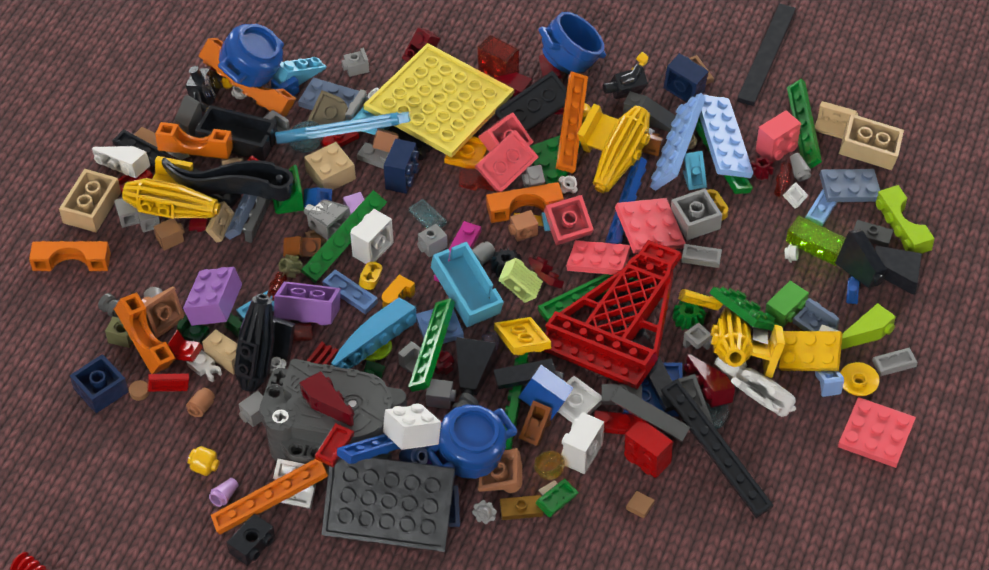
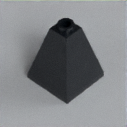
M457 337L456 348L461 393H469L474 396L478 394L497 363L496 343Z

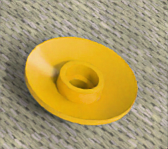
M860 362L850 363L843 367L840 372L844 377L843 389L852 395L867 396L878 388L879 375L868 364Z

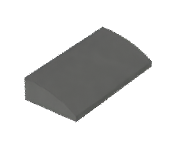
M620 386L613 391L610 397L612 403L681 442L690 429L688 425Z

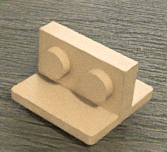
M822 101L815 124V131L843 139L850 115L858 116V113L855 110Z

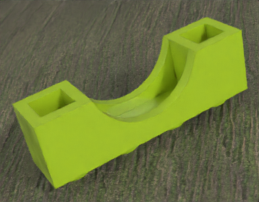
M899 185L878 191L876 207L878 210H881L886 222L893 228L895 236L901 240L904 249L916 253L931 251L935 238L927 226L911 223L902 215V212L905 210L907 197Z

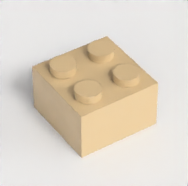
M337 142L304 157L306 172L319 188L334 190L356 179L355 165Z

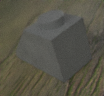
M185 95L174 119L175 124H178L190 136L196 135L195 130L203 117L200 102L189 95Z

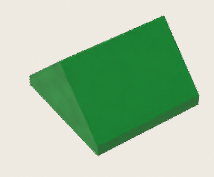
M293 165L288 169L293 175L292 196L288 200L281 202L273 199L276 214L304 210L297 165Z

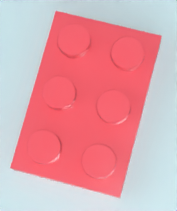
M513 130L475 165V168L499 193L504 191L539 157L519 133Z
M575 240L566 265L567 271L614 275L626 266L631 246Z

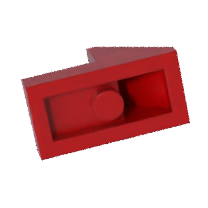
M178 330L167 344L175 359L194 362L203 348L200 342L184 340Z

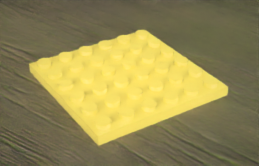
M427 43L364 103V110L375 116L396 112H409L411 121L395 125V127L452 158L495 114L496 110L513 96L514 89Z

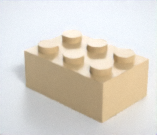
M851 114L845 127L839 154L892 170L899 155L904 130Z
M84 169L59 208L62 222L97 232L114 205V200L121 194L118 178Z

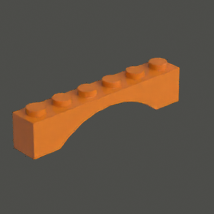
M218 38L207 39L198 55L203 59L204 64L216 69L217 74L229 79L230 84L242 89L243 94L255 99L259 106L265 107L269 112L274 110L283 117L287 116L296 101L293 95L283 88L248 87L235 83L218 67L220 63L219 51L223 42Z

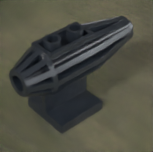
M257 294L252 297L238 334L234 370L240 388L250 392L257 391L269 375L272 356L280 357L285 361L291 357L295 324L273 316L272 300L266 294Z

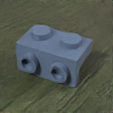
M808 298L805 307L793 318L792 323L803 331H819L821 325L838 330L840 319L834 313L822 307L818 302Z

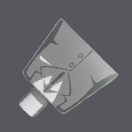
M322 200L316 206L308 204L304 209V213L307 215L310 229L328 240L350 216V209L346 205Z

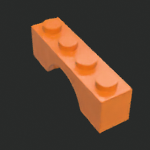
M161 122L155 133L159 151L228 159L233 149L231 131L213 129L209 136L197 138L185 133L178 124Z
M559 182L486 195L487 210L491 223L510 220L512 212L522 206H535L544 212L546 205L564 200Z
M40 241L32 242L29 261L32 271H52L58 263L69 259L84 262L89 271H108L111 252L108 242Z
M136 292L121 298L114 310L150 373L155 374L169 368L175 357L167 343L159 341L151 332L147 323L146 307L138 293Z

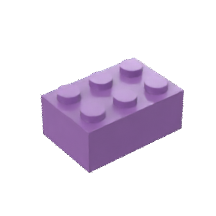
M221 267L199 271L183 307L191 326L227 322L242 286L235 267Z
M284 281L274 296V316L286 321L292 319L299 320L301 323L332 324L340 310L341 288Z

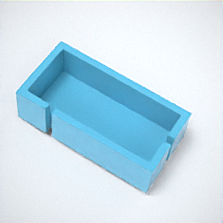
M467 242L452 247L451 253L447 249L433 255L431 268L448 297L454 300V307L466 327L501 313L504 301L496 288L493 289L491 280Z

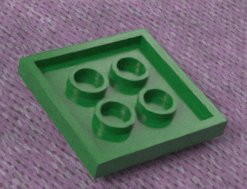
M722 286L721 288L713 287L709 292L752 327L773 331L774 325L779 326L775 322L776 318L768 312L763 313L760 310V305L753 301L749 302L746 299L747 296L739 290L735 291L731 288L728 290Z

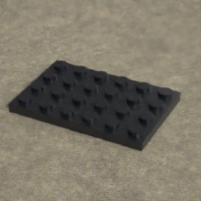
M378 457L349 464L342 458H339L334 467L329 466L321 535L445 552L456 468Z

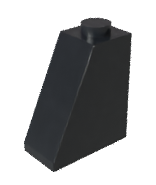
M863 230L849 231L835 264L866 287L879 286L884 281L887 268Z
M876 246L875 251L887 268L884 279L915 295L922 253Z

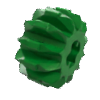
M680 301L674 307L672 319L675 321L676 327L681 326L682 331L684 329L689 330L697 323L703 326L706 312L702 306Z

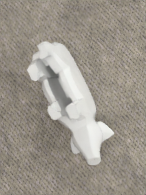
M719 357L715 360L714 364L722 373L727 375L736 387L772 412L784 417L789 412L796 410L794 406L796 400L790 392L755 369L746 368V362L738 367H732L721 361Z

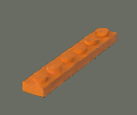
M572 71L568 78L556 169L574 173L576 170L580 141L577 133L582 126L588 76Z
M314 459L211 514L216 532L221 535L247 521L254 513L258 515L327 478L328 472L325 464Z

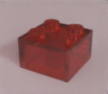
M489 35L478 46V70L492 78L516 72L519 73V49Z

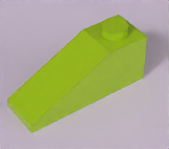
M877 303L843 333L841 350L879 340L886 334L889 335L895 328L896 316Z

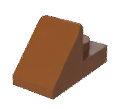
M286 237L283 244V257L286 254L299 257H313L322 246V238Z
M533 401L519 439L539 446L545 428L551 425L552 408Z

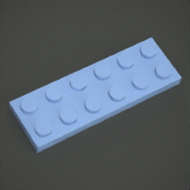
M702 93L691 97L687 103L681 104L676 110L677 115L671 123V131L666 136L667 142L661 150V158L656 163L657 169L651 177L650 188L655 191L678 176L706 96Z
M705 95L706 99L699 117L717 174L751 178L753 170L729 98Z

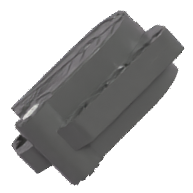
M292 359L288 369L278 368L271 373L259 410L261 421L266 428L271 457L275 461L283 459L306 464L315 459V454L335 423L354 431V436L349 444L384 434L385 409H393L395 406L407 407V400L403 390L387 387L385 382L374 374ZM320 371L325 377H329L335 391H340L344 403L352 407L355 414L353 416L354 426L346 425L312 409L301 394L300 382ZM392 451L374 457L392 459ZM325 464L327 472L329 473V465Z

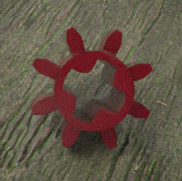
M766 157L756 158V163H751L753 175L759 180L768 179L769 174L773 175V162L769 161Z
M440 351L434 370L435 373L447 375L453 370L451 366L455 361L448 351Z

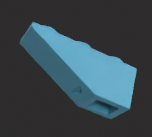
M317 57L285 61L281 63L271 80L275 79L281 84L295 76L298 79L299 85L325 70L327 66Z

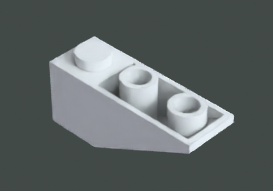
M133 146L92 148L94 159L98 164L137 178L151 166L147 152Z

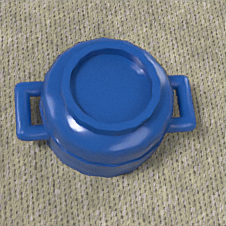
M561 12L547 27L539 28V33L542 36L544 56L555 68L564 73L570 74L571 71L576 73L585 72L599 58L606 57L604 42L600 34L589 22L576 14Z
M241 24L235 27L223 42L219 51L220 63L218 67L237 84L248 87H261L269 83L278 71L283 61L282 48L284 43L273 31L265 26Z
M466 404L452 409L444 416L441 422L439 444L427 446L425 449L428 452V459L432 465L456 468L455 475L461 478L476 479L488 475L498 466L506 448V440L515 436L518 431L503 409L499 408L492 411L481 405Z

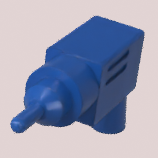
M851 276L847 284L846 303L858 304L859 281Z

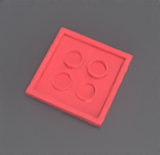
M667 198L616 204L615 210L633 254L639 253L647 240L672 249L684 248L685 240Z
M858 397L838 447L896 468L916 417Z

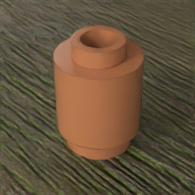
M207 388L198 390L186 404L188 413L194 417H202L214 403L215 395Z

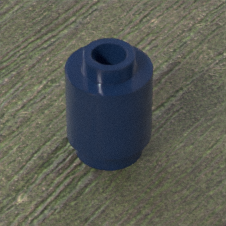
M424 447L404 449L399 453V460L426 464L428 452Z

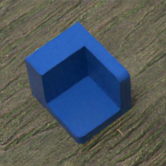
M318 187L304 189V207L308 204L316 206L322 200L332 201V189Z

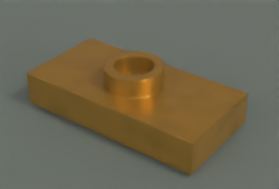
M541 495L500 499L502 520L542 517L543 511L535 504Z

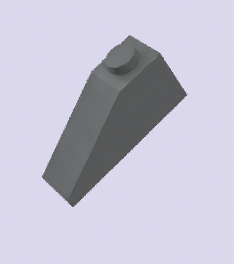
M629 92L624 102L623 115L634 106H641L650 113L649 126L668 132L671 131V123L676 115L645 95Z

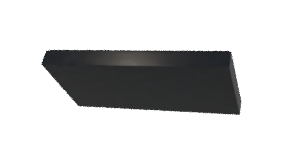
M551 71L500 106L495 114L501 120L513 112L528 132L565 106L567 89L556 74Z

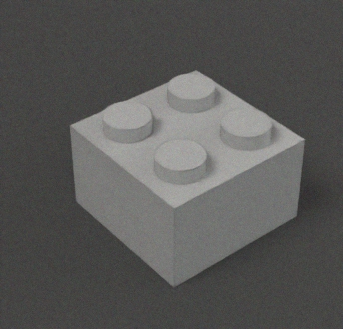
M706 188L672 199L671 210L686 240L721 229L722 213Z

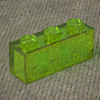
M798 216L788 229L786 242L793 246H798L799 249L836 266L835 262L846 238L809 219Z

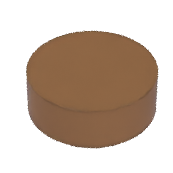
M138 380L129 386L130 396L134 400H144L150 393L147 391V383L145 381Z

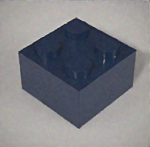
M679 53L667 66L663 88L687 103L696 94H704L709 71Z
M395 138L384 163L386 190L407 194L409 187L413 186L414 175L418 174L420 163H417L419 151H417L416 143Z
M103 354L69 375L73 389L95 413H98L129 392L125 377Z

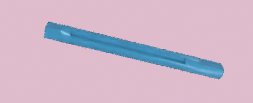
M396 112L275 132L277 144L395 126L410 122L411 119L409 112Z

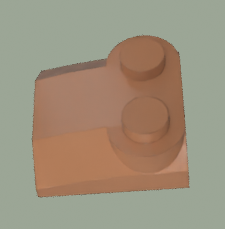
M173 286L152 298L144 297L142 299L146 307L148 326L156 338L176 326L185 316L177 297L176 289Z
M518 448L505 450L498 466L488 475L479 477V492L504 490L507 493H514L521 488L522 461Z

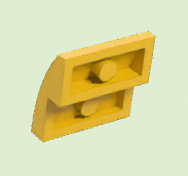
M682 289L678 297L683 302L717 311L723 305L713 296Z

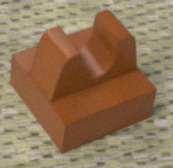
M657 133L649 134V143L644 145L642 152L659 156L663 138Z

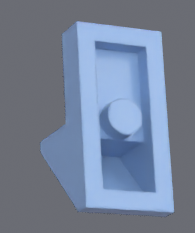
M815 371V375L820 381L822 397L841 394L844 377L839 371Z

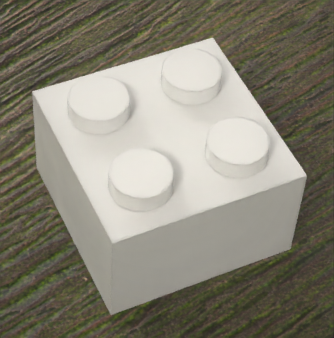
M375 209L366 214L363 220L357 226H354L350 232L353 257L365 264L376 262L394 243L392 219Z
M413 404L408 407L395 406L393 409H385L383 433L401 450L439 444L441 421L423 405Z
M583 412L578 419H574L569 434L566 433L562 439L563 450L561 455L563 456V465L582 474L586 473L603 445L604 421Z

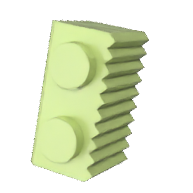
M516 258L505 263L499 277V282L504 284L509 291L515 293L525 303L537 297L540 286L543 283L535 272L530 271L521 260Z

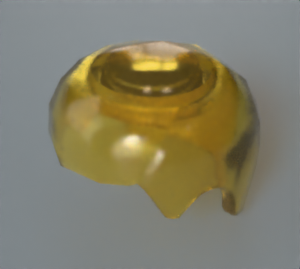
M547 451L535 457L533 467L542 479L552 480L558 478L563 473L565 460L558 452Z

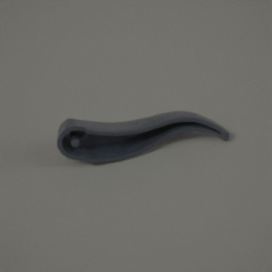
M166 158L162 159L163 168L178 184L203 194H246L268 200L274 199L280 202L288 200L293 194L292 173L288 169L276 166L273 162L256 160L238 161L206 171H187L175 166Z

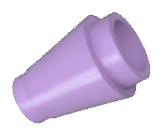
M229 478L213 488L209 495L210 501L218 507L226 505L236 488H238V482L233 478Z

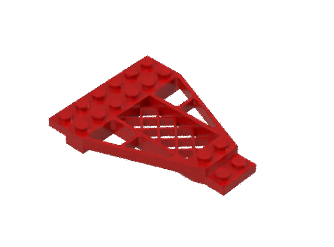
M647 240L640 252L632 257L623 269L561 312H554L545 325L547 329L545 335L551 341V349H545L544 352L638 389L658 360L674 276L672 270L682 258L681 252ZM630 278L638 279L637 281L627 283ZM651 284L655 287L644 290L643 285ZM641 287V291L630 293V289ZM608 290L600 302H596L593 300L600 294ZM628 291V295L617 297L620 292ZM644 297L645 301L634 304V299ZM663 298L658 325L646 321ZM631 301L632 305L620 307V303ZM585 305L594 308L586 322L569 317ZM618 305V309L607 312L610 306ZM631 311H634L635 315L626 318L623 317V314ZM621 315L622 319L610 322L609 318ZM608 320V323L597 326L599 321ZM624 325L625 330L613 332V328ZM645 328L656 333L654 349L632 341L640 329Z

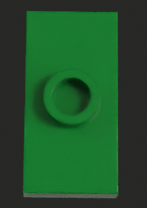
M564 478L541 496L535 504L550 518L574 499L579 492Z

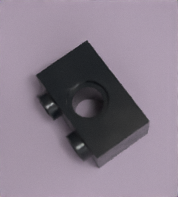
M254 513L226 542L229 554L248 566L252 561H256L266 546L268 547L273 543L275 539L274 528Z

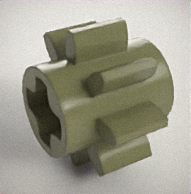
M286 254L285 258L280 260L279 270L283 272L282 276L296 278V275L301 273L303 265L298 260L299 256Z

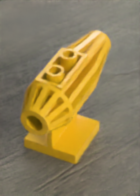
M593 104L577 135L584 151L590 153L592 148L602 151L593 181L594 188L598 192H609L631 165L634 166L636 160L640 159L644 145L649 143L650 113L645 108L634 106L619 119L603 114L599 105Z
M156 157L155 175L152 179L144 178L126 182L123 188V200L142 213L172 219L214 218L216 215H219L221 204H218L217 199L178 184L162 166V159L166 157ZM166 158L179 168L193 171L192 162Z
M726 307L722 311L717 325L712 326L710 336H713L711 345L714 347V353H717L721 361L732 367H738L746 362L750 356L762 358L764 376L773 377L785 345L782 326L774 325L768 344L753 340L749 324Z

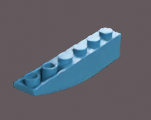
M400 297L364 322L348 338L338 351L331 365L351 369L383 345H386L390 340L400 335L404 330L417 322L416 307Z

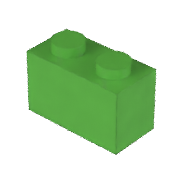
M789 281L766 303L765 313L768 312L776 318L775 322L784 327L788 322L791 323L797 313L805 307L809 292Z

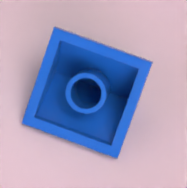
M540 365L518 398L530 407L533 401L551 407L552 420L570 395L573 387Z

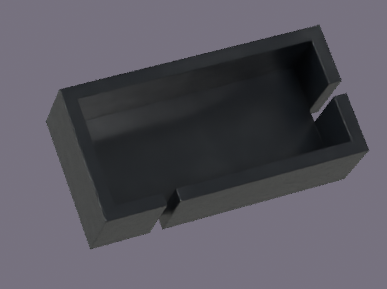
M209 105L195 130L197 138L209 136L213 129L231 131L233 142L231 153L248 158L252 155L260 161H265L268 157L271 147L276 142L275 132H278L277 121Z

